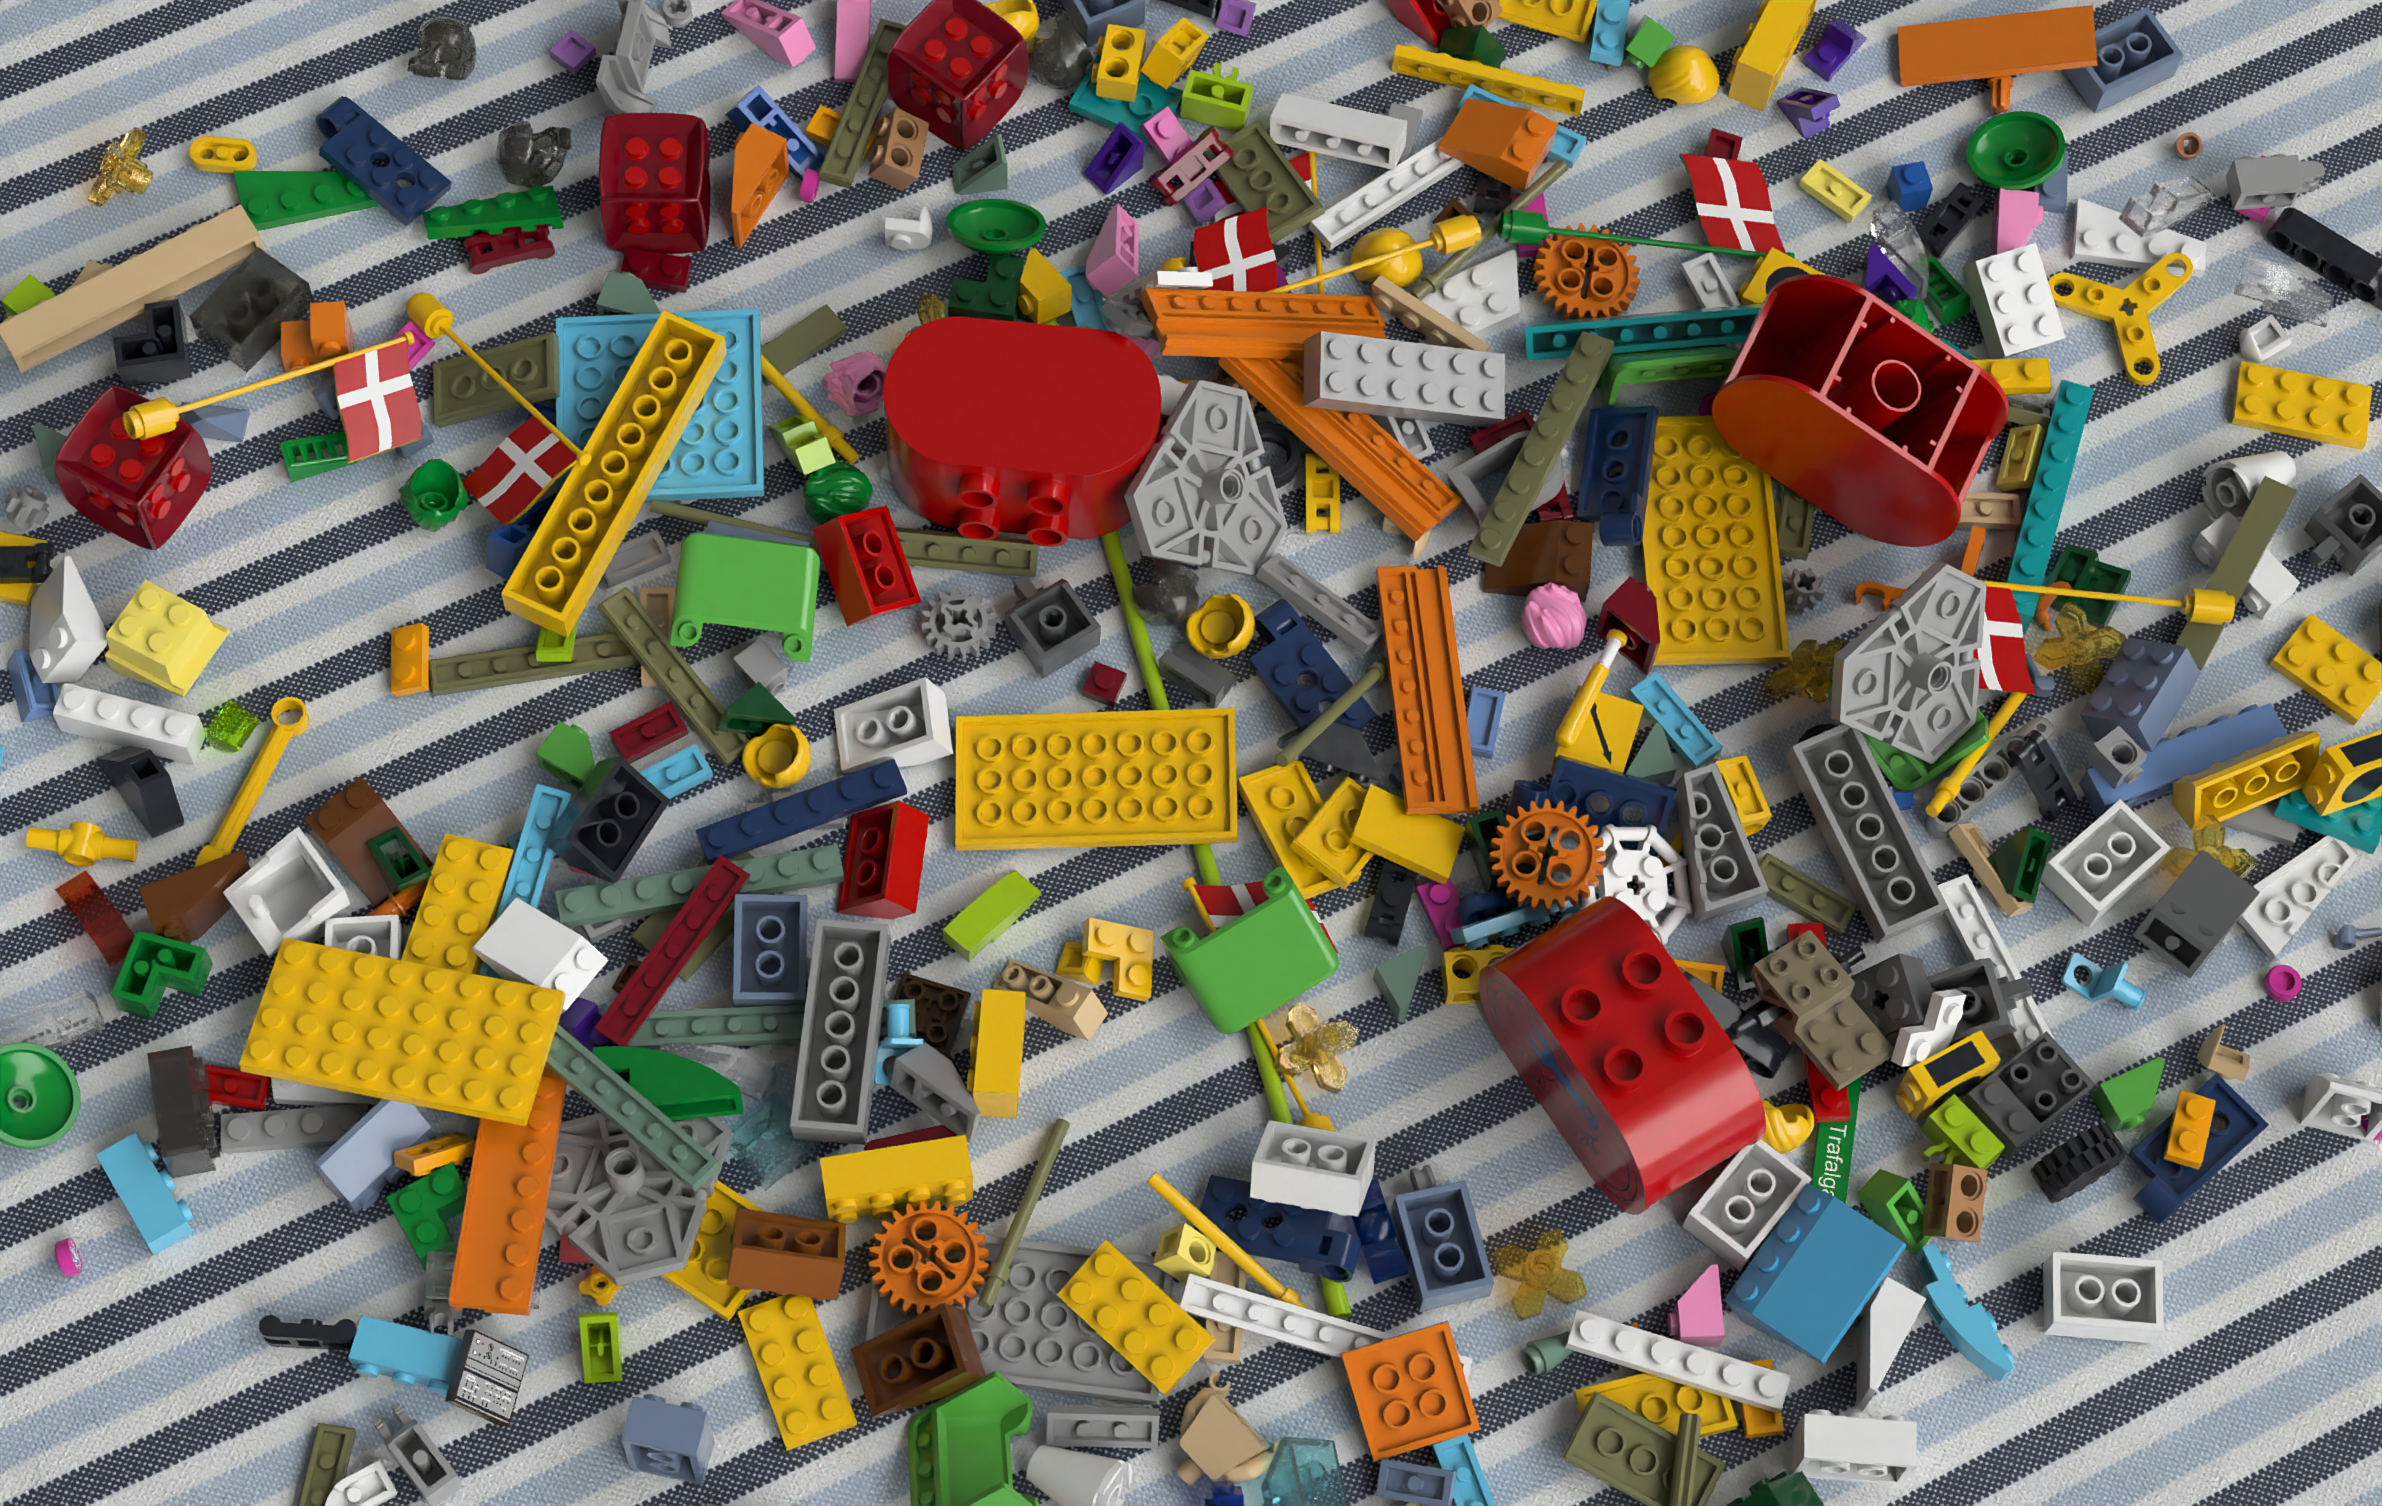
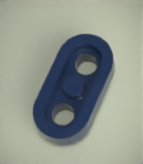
M1496 888L1480 895L1477 892H1471L1459 899V905L1456 907L1455 912L1461 924L1468 925L1518 907V901L1515 895L1508 899L1506 897L1507 890L1503 888Z

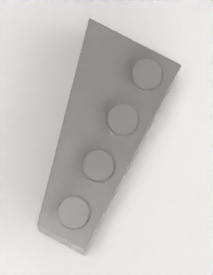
M1716 763L1683 773L1673 788H1677L1675 796L1684 857L1688 860L1686 865L1691 902L1693 904L1694 921L1697 924L1757 904L1769 892V889Z

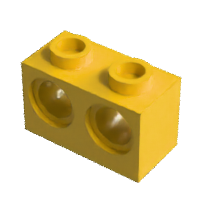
M1183 17L1156 42L1140 71L1147 75L1153 83L1167 90L1193 65L1209 35Z
M1108 24L1106 36H1099L1097 55L1101 56L1100 64L1094 63L1091 82L1097 83L1096 96L1135 102L1146 48V30Z
M1490 945L1485 947L1484 950L1456 947L1448 952H1444L1441 961V973L1445 1005L1482 1002L1478 985L1481 969L1515 948H1505L1503 945ZM1463 969L1470 974V977L1466 979L1458 978L1453 971Z

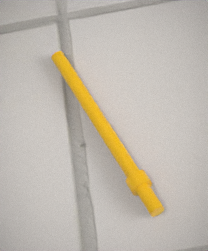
M761 354L762 374L800 414L814 420L817 431L826 436L830 448H834L850 465L854 464L860 455L843 439L844 434L835 425H830Z
M2014 692L2010 694L1989 722V741L1962 758L1951 775L1943 778L1936 787V795L1925 808L1929 816L1937 817L1944 806L1955 799L1960 792L1961 783L2028 694Z
M1154 1172L1146 1181L1149 1186L1276 1300L1308 1309L1299 1301L1300 1296L1289 1286L1287 1288L1282 1286L1162 1176Z

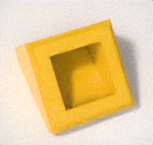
M1066 941L1056 974L1086 984L1098 985L1106 960L1082 955L1083 942Z

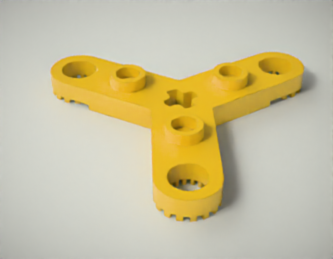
M2174 252L2167 254L2124 290L2065 272L2055 274L2048 283L2055 305H2058V307L2071 309L2075 313L2112 323L2126 376L2129 378L2128 380L2132 381L2134 385L2148 386L2157 379L2160 372V361L2148 315L2190 280L2193 264L2182 253ZM2171 263L2180 264L2181 267L2183 266V270H2185L2184 274L2173 276L2168 273L2167 266L2171 265ZM2058 283H2067V286L2070 285L2072 289V294L2060 296L2055 292L2054 287ZM2124 303L2129 308H2135L2131 316H2127L2125 311H2119ZM2141 361L2143 363L2145 361L2146 364L2149 363L2152 372L2147 375L2138 374L2134 369L2136 362L2139 363Z

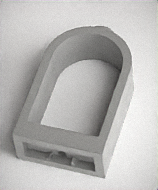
M1530 431L1515 433L1446 473L1449 488L1463 500L1460 505L1478 530L1490 506L1473 483L1517 458ZM1565 446L1559 454L1530 512L1550 501L1560 491L1564 482L1562 461L1569 457Z

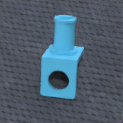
M2074 953L2071 955L2061 978L2062 984L2092 1003L2112 996L2135 1011L2141 1007L2146 998L2144 990L2123 979L2129 966L2125 961L2102 969L2079 953ZM2077 966L2087 969L2090 976L2087 985H2081L2075 980L2074 969Z
M908 1004L886 1005L887 1037L880 1041L878 1045L874 1078L875 1085L891 1084L892 1077H888L882 1069L883 1061L887 1057L898 1058L909 1052V1049L923 1045V1039L909 1037L910 1005Z

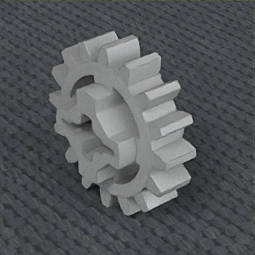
M952 588L951 596H946L942 591L939 592V602L929 600V611H923L922 621L925 622L922 624V634L927 635L926 645H935V654L937 656L944 651L948 652L949 661H952L955 654H960L962 661H966L967 653L970 652L976 658L979 657V647L989 649V638H995L996 628L994 627L996 625V614H991L992 604L989 602L982 605L983 595L981 593L974 598L970 597L969 588L965 589L963 595L958 594L956 588ZM977 615L979 616L982 622L981 629L978 627V623L976 622ZM937 620L940 622V626L942 627L941 634L938 632L936 628Z

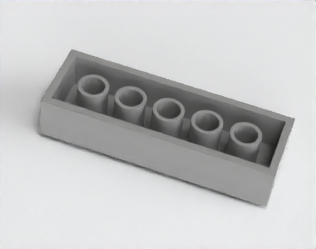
M1320 331L1304 340L1303 407L1488 428L1505 420V354Z
M1841 724L1793 745L1784 757L1876 943L1883 942L1937 918L1946 911L1948 906L1861 731L1846 724Z
M816 918L790 1128L794 1139L867 1144L891 945L888 924Z

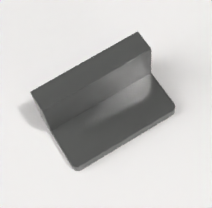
M1184 642L1179 643L1173 653L1167 649L1159 659L1158 670L1160 676L1212 709L1218 707L1237 682L1236 675L1208 657L1199 654Z

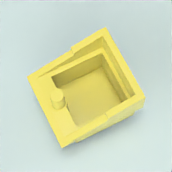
M145 579L106 633L109 650L104 656L112 671L184 698L230 630L210 621L203 609Z

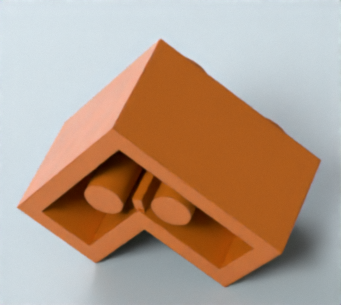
M345 301L310 303V320L281 322V359L286 373L354 352V334ZM330 366L314 372L334 373L333 366Z

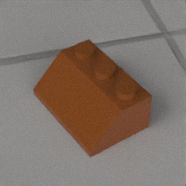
M737 1208L728 1263L727 1285L736 1286L743 1290L759 1289L773 1291L779 1295L794 1294L808 1296L815 1300L828 1299L837 1301L845 1264L846 1223Z

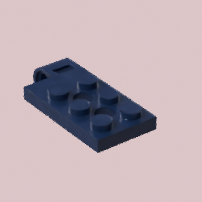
M339 97L316 116L318 129L329 139L320 147L319 155L405 226H408L451 189L452 182L348 97ZM374 159H381L385 161L388 166L376 167L371 163V161ZM404 179L413 186L402 188L397 185L396 181Z
M1655 406L1590 409L1576 516L1581 522L1600 521V539L1605 547L1639 546L1641 544L1658 419V410ZM1619 435H1628L1627 442L1623 446L1613 447V442ZM1615 466H1624L1620 476L1616 478L1609 477L1610 471Z
M1279 599L1254 617V627L1268 646L1250 657L1247 663L1298 728L1317 719L1322 714L1319 710L1321 702L1329 701L1334 703L1353 685L1286 600ZM1303 674L1312 676L1316 682V687L1311 690L1303 689L1298 684V677ZM1361 696L1336 720L1356 726L1360 730L1374 720L1377 714Z
M1559 755L1550 787L1526 780L1514 781L1505 816L1508 814L1517 819L1518 806L1529 812L1531 801L1536 803L1538 809H1542L1545 799H1549L1553 809H1556L1560 801L1564 802V811L1569 812L1572 807L1576 806V817L1578 819L1588 814L1589 822L1586 827L1598 826V833L1593 838H1598L1602 827L1608 824H1612L1615 827H1646L1650 824L1657 828V833L1663 838L1677 788ZM1595 795H1603L1608 799L1610 806L1603 812L1595 811L1590 806V799ZM1629 805H1637L1642 809L1643 817L1639 821H1629L1625 818L1623 810ZM1619 841L1621 847L1637 850L1639 841ZM1650 846L1649 854L1657 857L1658 853Z
M2217 1073L2194 1094L2216 1100L2213 1115L2222 1118L2226 1128L2223 1131H2216L2210 1127L2203 1162L2198 1170L2163 1159L2173 1113L2128 1154L2152 1179L2136 1194L2133 1200L2158 1225L2167 1220L2269 1125Z
M1210 1175L1199 1211L1248 1255L1299 1264L1300 1272L1322 1275L1324 1278L1335 1282H1348L1352 1279L1361 1249V1242L1351 1234L1328 1229L1333 1212L1313 1208L1304 1209L1296 1205L1279 1202L1272 1203L1262 1199L1251 1198V1182ZM1235 1210H1241L1247 1214L1244 1219L1237 1222L1227 1218ZM1269 1217H1278L1282 1220L1280 1225L1275 1228H1267L1262 1225L1263 1221ZM1194 1226V1229H1195L1196 1231H1198L1199 1233H1201L1202 1235H1204L1202 1232H1200V1231Z

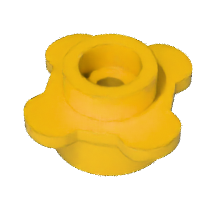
M594 1265L591 1269L592 1273L587 1280L580 1282L579 1290L582 1295H589L592 1300L597 1302V1305L605 1307L611 1303L617 1290L621 1289L623 1285L616 1286ZM600 1282L605 1283V1286L603 1288L598 1287V1284Z

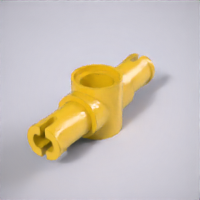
M72 822L69 828L63 827L61 831L29 826L26 836L27 848L58 852V855L63 856V860L67 863L81 867L93 866L95 860L102 861L104 858L135 862L138 854V840L107 837V834L103 833L100 827L88 822Z

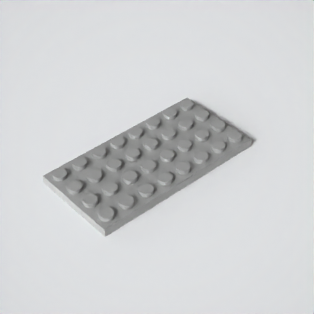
M923 1229L916 1236L922 1241H929L935 1237L936 1233L930 1229ZM985 1236V1243L979 1248L988 1249L989 1257L980 1261L987 1263L988 1268L992 1262L996 1261L1005 1238ZM904 1240L902 1242L916 1249L910 1241ZM1021 1240L1009 1266L1011 1273L1005 1286L1000 1287L993 1306L989 1310L978 1305L979 1298L987 1282L985 1279L986 1273H978L984 1278V1286L973 1285L977 1297L972 1299L965 1295V1309L962 1310H965L986 1375L997 1371L1016 1388L1157 1405L1158 1388L1057 1296L1059 1291L1097 1249ZM951 1251L945 1256L947 1261L951 1263L961 1262L965 1257L959 1251ZM1122 1253L1170 1297L1172 1276L1153 1264L1155 1257ZM922 1255V1263L926 1264L928 1261H932L936 1264L935 1256L932 1255L931 1258L927 1259ZM902 1256L894 1260L893 1265L899 1269H905L913 1261L908 1257ZM943 1271L947 1278H949L950 1280L955 1279L954 1275H950ZM930 1278L924 1281L921 1286L927 1291H935L940 1288L941 1283L936 1279ZM884 1284L873 1285L865 1342L917 1317V1309L912 1308L906 1316L903 1315L902 1303L894 1308L890 1307L891 1294L883 1298L879 1296V1290ZM955 1303L952 1305L954 1307L961 1309Z

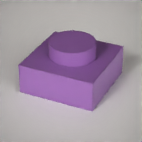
M1223 0L1215 27L1246 37L1249 34L1257 4L1247 0Z
M571 29L549 49V53L553 60L575 75L596 55V49Z
M1208 177L1183 197V200L1201 225L1227 206L1224 198Z

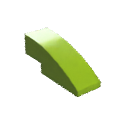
M797 413L768 425L770 433L783 453L802 474L806 475L836 462L826 436L818 433L814 420Z
M1014 870L988 888L943 929V941L970 962L990 941L994 943L1041 895V891Z

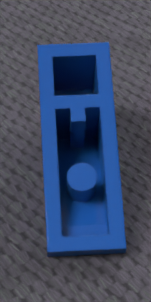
M760 85L746 93L725 114L741 132L745 133L750 124L754 123L786 138L789 171L801 181L807 168L815 170L824 161L825 157Z
M556 493L530 508L515 522L508 526L503 525L488 535L486 569L506 580L510 579L554 502Z

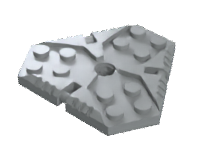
M1191 380L1178 401L1177 407L1174 408L1172 416L1167 420V425L1163 427L1160 434V442L1154 443L1150 454L1145 458V463L1141 465L1139 473L1136 474L1124 495L1143 556L1189 565H1202L1204 568H1212L1251 577L1256 576L1260 566L1271 558L1288 526L1270 466H1261L1258 457L1264 454L1265 450L1246 390L1204 380Z
M1937 560L1888 606L1889 610L1885 614L1880 613L1873 622L1866 626L1865 630H1862L1856 638L1854 637L1834 656L1830 717L1933 764L1976 723L1981 660L1973 657L1974 649L1982 648L1987 584Z
M602 1113L561 1122L545 1217L546 1223L552 1226L560 1235L566 1234L569 1243L575 1249H578L584 1257L588 1258L616 1286L685 1269L694 1240L698 1234V1229L701 1226L702 1218L707 1210L705 1200L712 1196L722 1164L733 1140L732 1130L717 1117L673 1121L720 1162L721 1168L695 1193L624 1132L623 1134L609 1137V1133L621 1131V1129L609 1119L605 1120ZM683 1194H684V1195H688V1196H691V1198L683 1197L682 1195H683ZM585 1219L586 1221L579 1226L578 1224Z

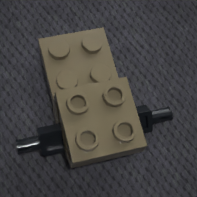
M1808 930L1754 964L1751 976L1761 1000L1745 1010L1746 1015L1730 1025L1732 1032L1740 1037L1755 1026L1765 1027L1772 1022L1789 1044L1794 1041L1798 1044L1836 1091H1839L1891 1058L1894 1052V1047L1850 996L1855 984L1848 975L1852 972L1850 967L1866 958L1864 950L1860 946H1856L1841 957L1837 955L1832 956L1811 930Z

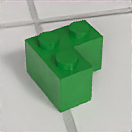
M137 930L111 996L120 1011L154 1019L166 987L201 996L213 963L206 948Z
M453 1162L386 1197L392 1213L425 1272L452 1258L457 1253L454 1242L443 1222L464 1212L468 1189Z

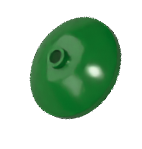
M2028 111L2008 112L1987 120L1975 130L1967 144V163L1972 174L1987 186L1996 189L2003 188L2005 190L2026 189L2042 183L2058 170L2065 157V139L2059 126L2044 115Z
M980 199L963 203L952 209L947 215L946 229L954 240L971 250L986 255H1009L1036 244L1045 234L1046 221L1038 210L1029 205L1005 199Z
M22 1042L1 1046L0 1142L20 1149H39L57 1142L72 1128L80 1110V1089L73 1071L60 1056L43 1046ZM13 1099L19 1100L22 1108L15 1107Z

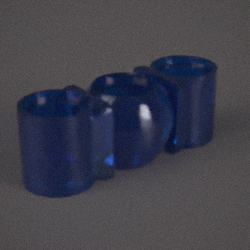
M1377 1177L1372 1178L1358 1217H1351L1361 1242L1373 1283L1376 1285L1409 1274L1378 1179Z

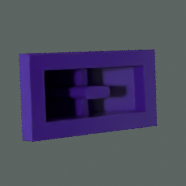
M1119 122L1084 174L1105 194H1110L1143 168L1144 142L1123 122Z

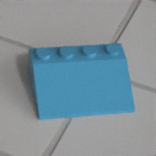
M1807 1183L1724 1301L1740 1321L1824 1364L1906 1248V1244L1836 1197Z

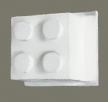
M300 827L294 829L265 853L266 856L223 891L227 900L269 958L279 951L283 938L309 943L315 942L325 935V920L328 918L348 917L346 907L350 905L345 889Z

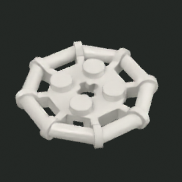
M1608 824L1602 827L1598 838H1603L1604 844L1598 850L1605 851L1608 848L1611 857L1604 866V873L1595 875L1599 879V899L1611 896L1627 904L1647 923L1663 946L1666 945L1668 937L1687 914H1691L1693 910V904L1690 903L1687 858H1682L1657 833V828L1653 825L1648 824L1646 827H1615L1612 824ZM1619 841H1639L1637 850H1623ZM1650 846L1670 865L1663 868L1662 862L1657 857L1649 854ZM1673 872L1676 899L1668 895L1666 874ZM1632 878L1639 885L1637 895H1634L1633 889L1627 888V882L1632 881ZM1587 885L1590 890V897L1585 898L1581 895L1582 907H1580V910L1597 901L1595 887ZM1664 907L1671 909L1670 914L1659 926L1655 916Z

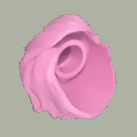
M864 351L845 359L831 362L830 367L833 372L826 374L823 378V388L829 392L828 400L845 410L847 416L864 415L876 411L877 405L883 400V383L886 373L884 364L877 355Z
M1550 582L1544 584L1543 587L1539 586L1529 592L1524 610L1521 613V623L1523 631L1531 644L1540 649L1552 647L1569 650L1570 648L1578 647L1583 640L1587 622L1578 593L1570 591L1566 586H1559Z

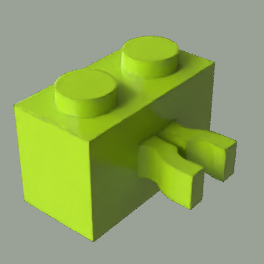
M1215 63L1213 75L1190 69L1182 94L1181 118L1237 132L1245 128L1252 106L1254 85L1237 81L1239 68L1233 67L1231 75L1226 78L1221 77V64Z
M1955 1094L1927 1118L1921 1129L1934 1144L1921 1156L1925 1162L1932 1156H1940L1943 1153L1945 1155L1943 1164L1953 1163L1986 1170L1998 1159L2005 1148L2003 1143Z

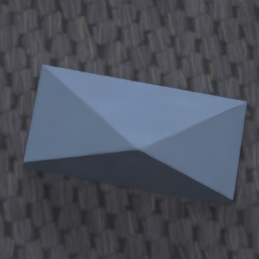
M182 402L181 406L190 402ZM206 405L180 413L179 417L189 423L202 438L243 443L250 412L245 409Z

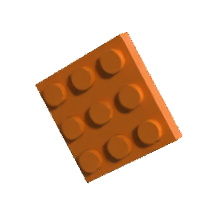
M1448 1321L1341 1353L1373 1462L1480 1430Z

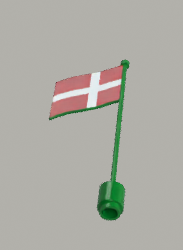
M1680 154L1679 157L1690 179L1697 218L1708 246L1549 227L1548 220H1544L1543 213L1514 209L1501 213L1498 226L1499 238L1506 239V242L1539 246L1541 240H1546L1548 234L1751 258H1759L1760 256L1766 258L1773 247L1795 258L1793 252H1786L1774 223L1768 188L1757 163Z

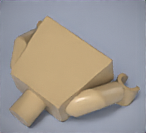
M1219 1373L1211 1374L1208 1388H1203L1185 1406L1180 1427L1182 1438L1179 1441V1445L1190 1457L1176 1472L1190 1486H1193L1204 1473L1214 1482L1224 1480L1229 1484L1255 1479L1274 1468L1275 1465H1286L1294 1455V1453H1290L1289 1456L1283 1457L1278 1454L1277 1448H1280L1286 1442L1283 1439L1277 1440L1270 1451H1265L1270 1447L1269 1444L1226 1400L1231 1382L1229 1381L1223 1388H1218L1214 1385L1219 1379Z

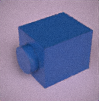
M1924 161L1893 166L1885 186L1894 215L1926 209L1933 190Z

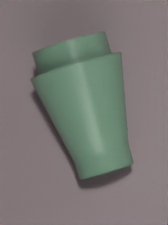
M1566 1331L1559 1335L1527 1342L1526 1348L1520 1351V1356L1528 1373L1532 1376H1537L1538 1374L1545 1376L1566 1357L1576 1352L1565 1348L1570 1332Z

